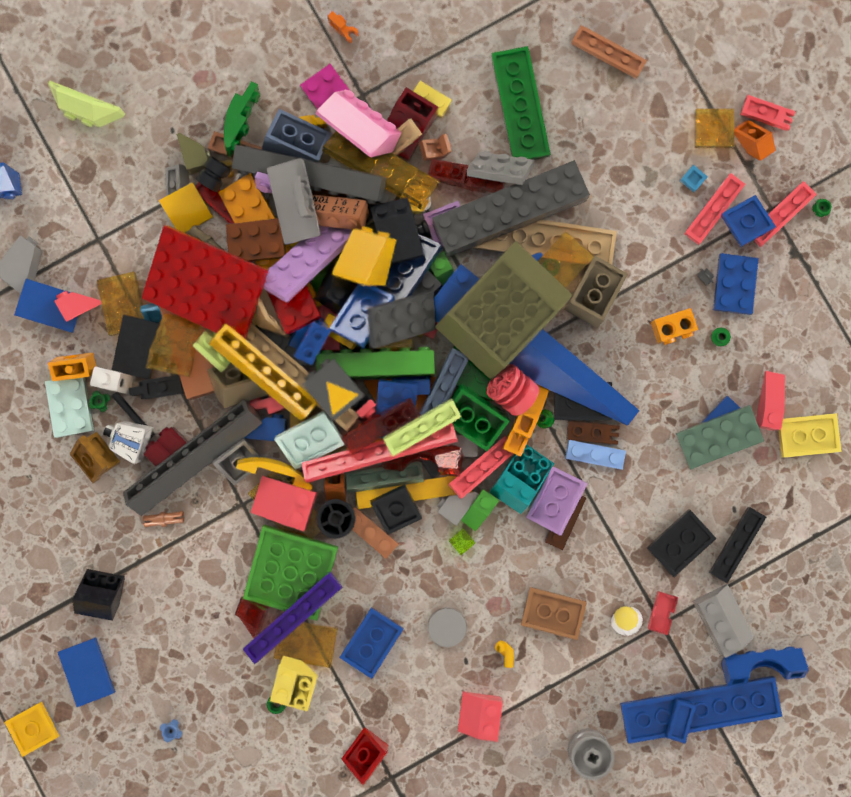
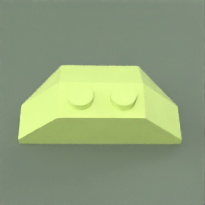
M53 81L48 83L58 108L68 119L74 121L75 118L79 119L81 123L89 127L93 125L102 127L125 116L123 110L118 106Z

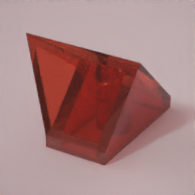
M241 596L235 615L241 619L253 639L261 632L269 606L245 600Z

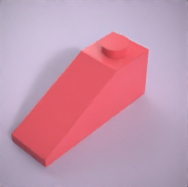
M765 371L756 421L759 428L772 431L781 430L785 411V375Z

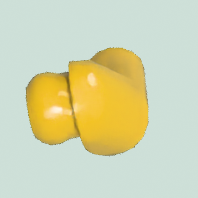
M498 641L495 644V650L504 656V667L513 668L514 649L506 641Z

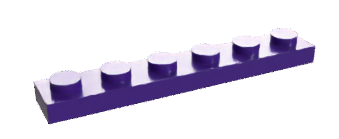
M332 572L328 573L243 648L244 652L254 664L258 663L338 593L343 586Z

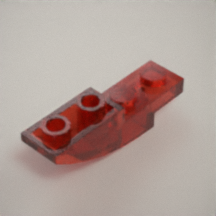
M436 159L431 160L427 176L429 179L480 193H494L504 189L505 182L467 176L468 165Z
M409 398L367 419L341 438L353 455L382 436L394 432L420 416V413L412 399Z

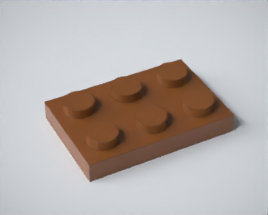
M278 218L226 224L228 253L249 262L279 259L286 254V244H284Z

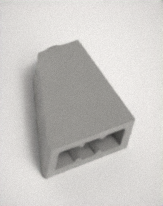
M21 235L0 260V278L20 294L25 279L35 281L42 250L37 247L38 242L31 237L26 239Z

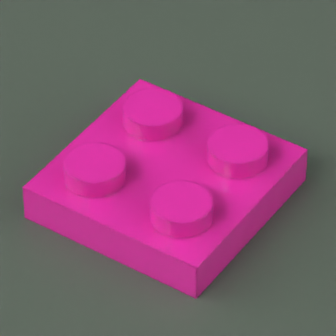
M331 64L300 84L301 89L317 110L335 92L349 90Z

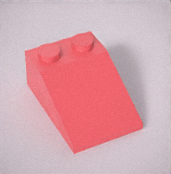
M262 475L251 513L305 531L307 530L318 492Z

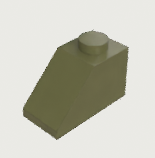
M178 133L177 138L186 170L189 174H197L201 169L206 170L205 162L209 156H212L211 152L207 151L200 143Z

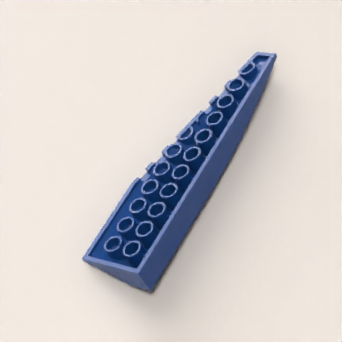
M462 264L459 265L434 297L435 321L437 323L479 280L476 275ZM543 329L509 363L518 367L525 376L530 377L537 385L569 398L628 426L639 412L633 404Z

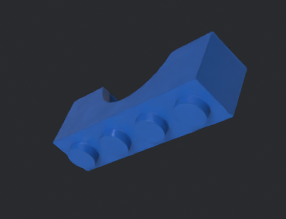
M786 647L783 650L767 649L764 652L758 653L756 651H749L740 655L734 653L726 658L724 657L721 662L727 686L747 684L751 671L759 667L772 668L779 672L785 680L805 678L809 671L802 648Z

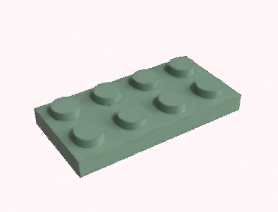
M750 405L675 433L690 470L764 442Z

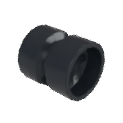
M209 156L205 162L206 170L201 169L196 180L210 190L218 192L223 184L221 179L226 178L231 169L218 159Z

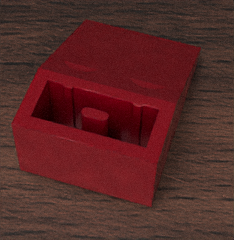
M407 87L395 103L387 122L393 123L398 129L411 118L422 133L419 138L399 154L400 157L409 161L419 142L436 119L438 106Z

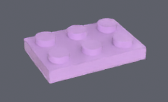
M552 467L526 518L561 536L587 483Z

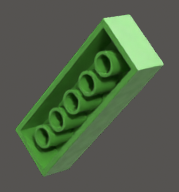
M419 347L418 351H411L410 348H399V351L382 348L379 349V352H373L371 349H360V353H353L352 350H340V353H333L332 350H323L321 354L316 356L317 372L321 369L320 365L328 358L330 360L336 359L352 380L435 376L434 350H430V347Z

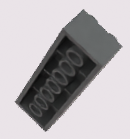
M574 160L526 179L523 185L514 184L432 217V225L448 258L584 203L588 200L590 194Z

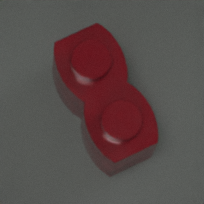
M175 427L164 428L159 433L160 438L156 442L154 440L145 447L146 452L144 455L155 467L189 442Z

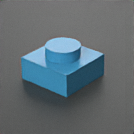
M693 165L680 179V182L694 193L708 176Z
M153 303L141 306L140 310L144 319L154 322L163 321L159 306Z

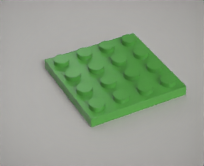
M264 524L243 599L286 611L322 578L332 572L339 546ZM321 607L309 619L317 621Z

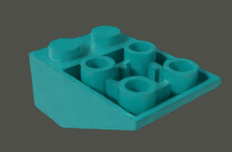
M526 444L521 457L513 455L489 493L521 514L530 505L555 463Z

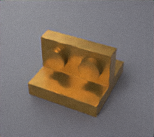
M97 432L89 437L83 435L78 438L70 452L72 458L92 483L98 481L104 473L120 463V460L109 449Z

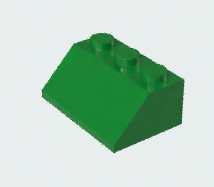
M461 383L450 398L461 415V418L453 422L454 429L485 451H488L510 422L509 416Z

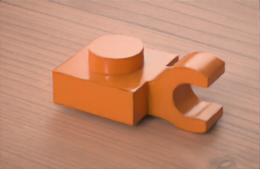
M332 11L327 16L329 24L341 36H344L347 42L352 43V38L349 36L350 33H354L357 37L359 36L357 28L346 26L347 22L342 15H337Z

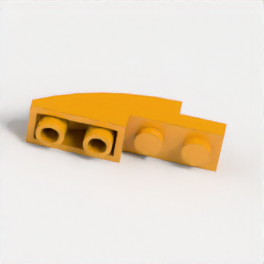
M538 385L539 393L537 399L526 412L516 417L502 448L521 457L534 431L549 392L548 389Z

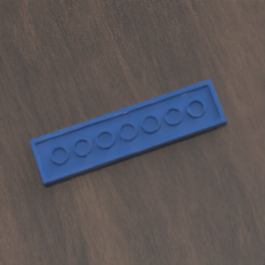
M773 676L748 680L747 684L727 686L724 684L620 703L628 744L665 738L676 698L696 705L689 733L783 717L776 680Z

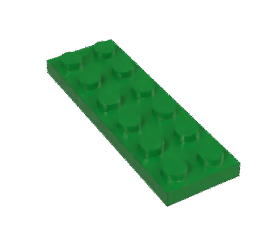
M525 46L491 53L511 156L526 157L531 160L550 157L551 153L529 47Z

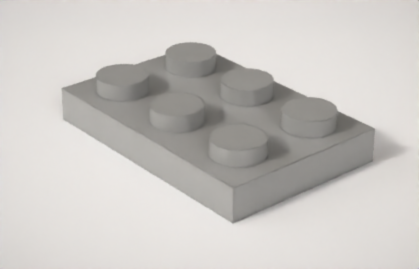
M483 151L477 154L468 167L467 176L523 185L534 166V160L527 159L526 157H511L507 154L498 155Z

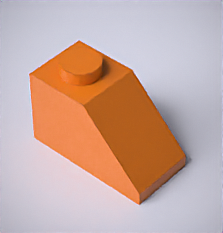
M746 120L733 129L734 135L747 153L759 161L776 151L772 132L752 121Z

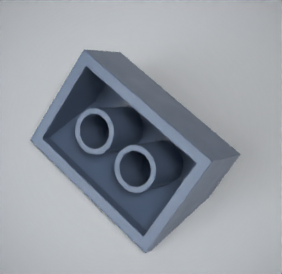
M278 109L265 135L262 150L320 162L331 133Z

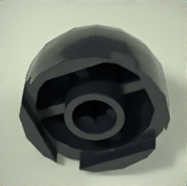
M339 499L328 500L322 504L316 517L317 527L321 533L333 539L343 538L349 534L356 520L355 512L351 505Z

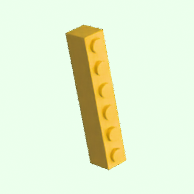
M227 324L209 343L210 346L297 419L302 420L307 417L318 403L309 393Z

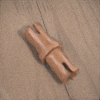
M164 511L160 512V514L144 515L143 521L147 522L143 523V525L147 528L159 525L166 527L167 524L184 523V517H182L184 513L183 511L172 513Z

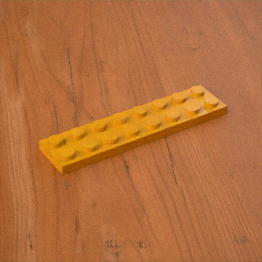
M251 173L218 192L234 223L276 219L263 193L256 189L255 178ZM286 244V253H288L292 249L290 244ZM281 258L255 261V263L269 270ZM309 281L307 283L313 298H315L316 292ZM314 299L317 307L322 306L321 303Z

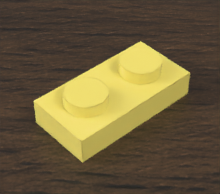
M419 81L413 91L438 106V116L441 118L452 103L450 98L422 81Z

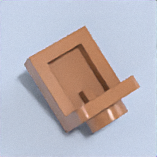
M442 134L436 139L421 140L419 142L424 161L443 159L451 152V143L448 140L447 134Z

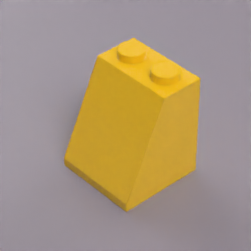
M362 226L361 229H353L334 267L332 275L363 285L385 286L396 239L390 238V234L378 231V234L373 233V229Z

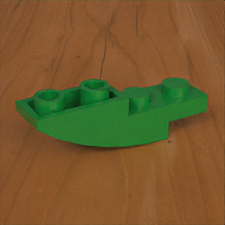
M252 81L243 96L235 93L227 110L224 123V143L227 156L229 157L233 155L235 145H240L243 136L246 137L248 134L247 118L251 114V108L254 103L257 104L261 94L259 93L258 84Z

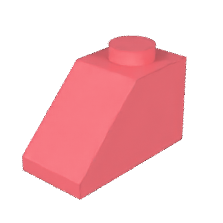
M67 291L56 296L57 300L54 301L66 322L102 304L98 299L74 292L68 294Z

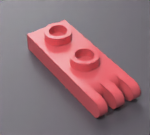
M748 95L745 98L740 115L789 131L791 127L789 124L793 121L791 117H794L795 111Z

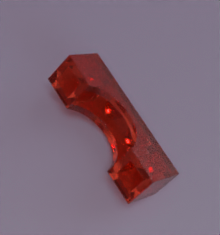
M448 445L381 463L385 470L404 471L413 461L425 459L435 463L441 475L460 477L464 456L461 447Z

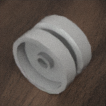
M583 729L571 737L567 752L576 773L589 780L601 779L608 775L613 768L615 758L613 749L605 736L597 730Z

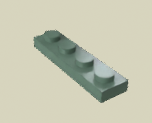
M421 461L345 473L348 493L424 482Z

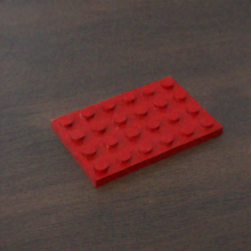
M163 225L141 298L215 333H218L227 324L246 340L269 270L168 225Z

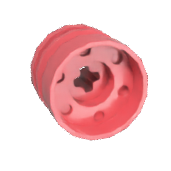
M508 364L490 380L487 387L488 397L513 416L526 412L533 405L539 393L537 383L530 377L525 376L513 364Z

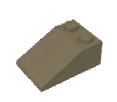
M594 256L564 310L598 328L607 316L628 273Z

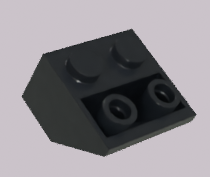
M87 569L72 598L74 614L113 621L120 605L125 576Z

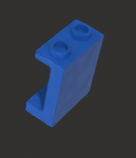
M320 318L295 331L288 344L297 349L294 354L296 358L312 365L331 330L325 320Z

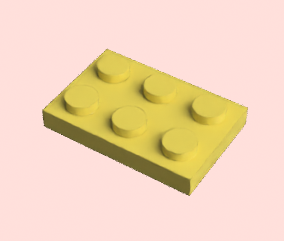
M837 413L783 419L781 430H778L782 458L842 452Z

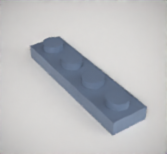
M451 348L417 418L449 400L469 360L463 353Z

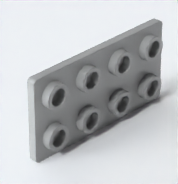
M299 158L268 167V177L284 244L288 245L320 236L321 232L304 159Z

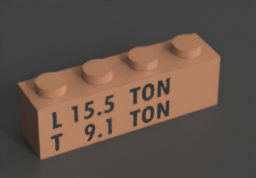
M312 195L319 226L350 230L361 229L362 226H365L369 217L366 200Z

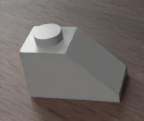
M476 491L470 492L462 499L457 495L448 496L447 499L443 497L437 505L439 508L437 512L457 526L479 494Z

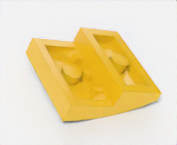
M193 182L159 200L174 227L181 232L186 233L193 226H199L213 218Z

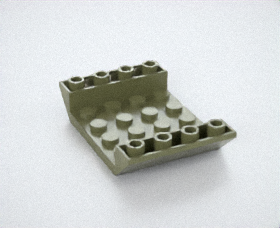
M515 241L440 320L435 328L492 380L554 318L572 297V294Z

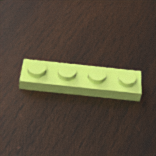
M449 399L383 437V440L391 455L395 456L461 418V415L453 400Z

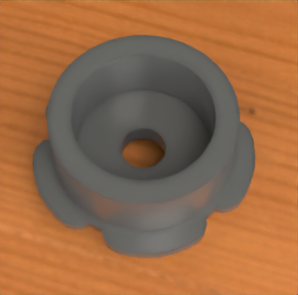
M707 268L705 270L700 269V272L697 274L698 278L706 286L713 283L712 278H714V275Z

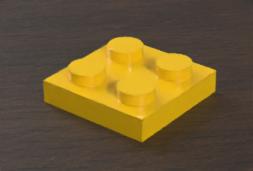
M42 701L4 722L22 757L60 736Z

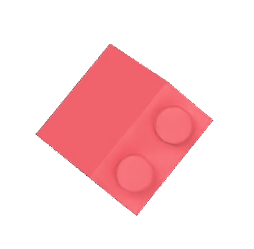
M463 691L458 732L476 739L498 742L503 704L501 696Z

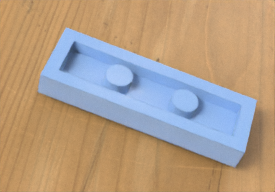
M568 440L565 459L623 470L626 451Z

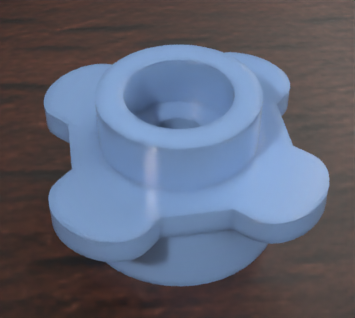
M175 719L168 724L163 723L160 726L165 742H170L175 738L179 739L182 736V731L178 727L179 722Z

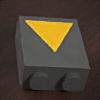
M328 358L320 365L321 369L317 373L312 371L304 378L306 382L303 385L332 421H335L365 395L336 359L330 360Z

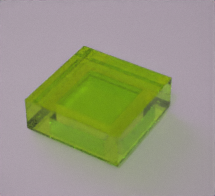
M464 528L448 540L460 555L464 554L475 544V541Z

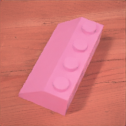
M349 90L335 92L315 113L369 157L393 152L402 133L393 123L387 122L379 112L373 111L366 102L356 98L354 93Z

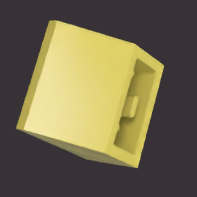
M283 656L277 671L270 702L308 712L318 675L302 660Z

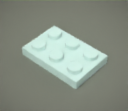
M86 378L45 381L54 438L94 431Z
M325 411L293 426L274 438L295 470L302 467V462L317 459L345 445L344 438Z

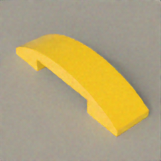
M264 457L243 458L236 462L237 469L255 474L257 467L291 476L293 477L292 484L294 486L312 490V483H306L304 474L285 462Z

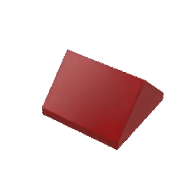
M364 727L341 760L357 780L364 785L388 753L389 745Z

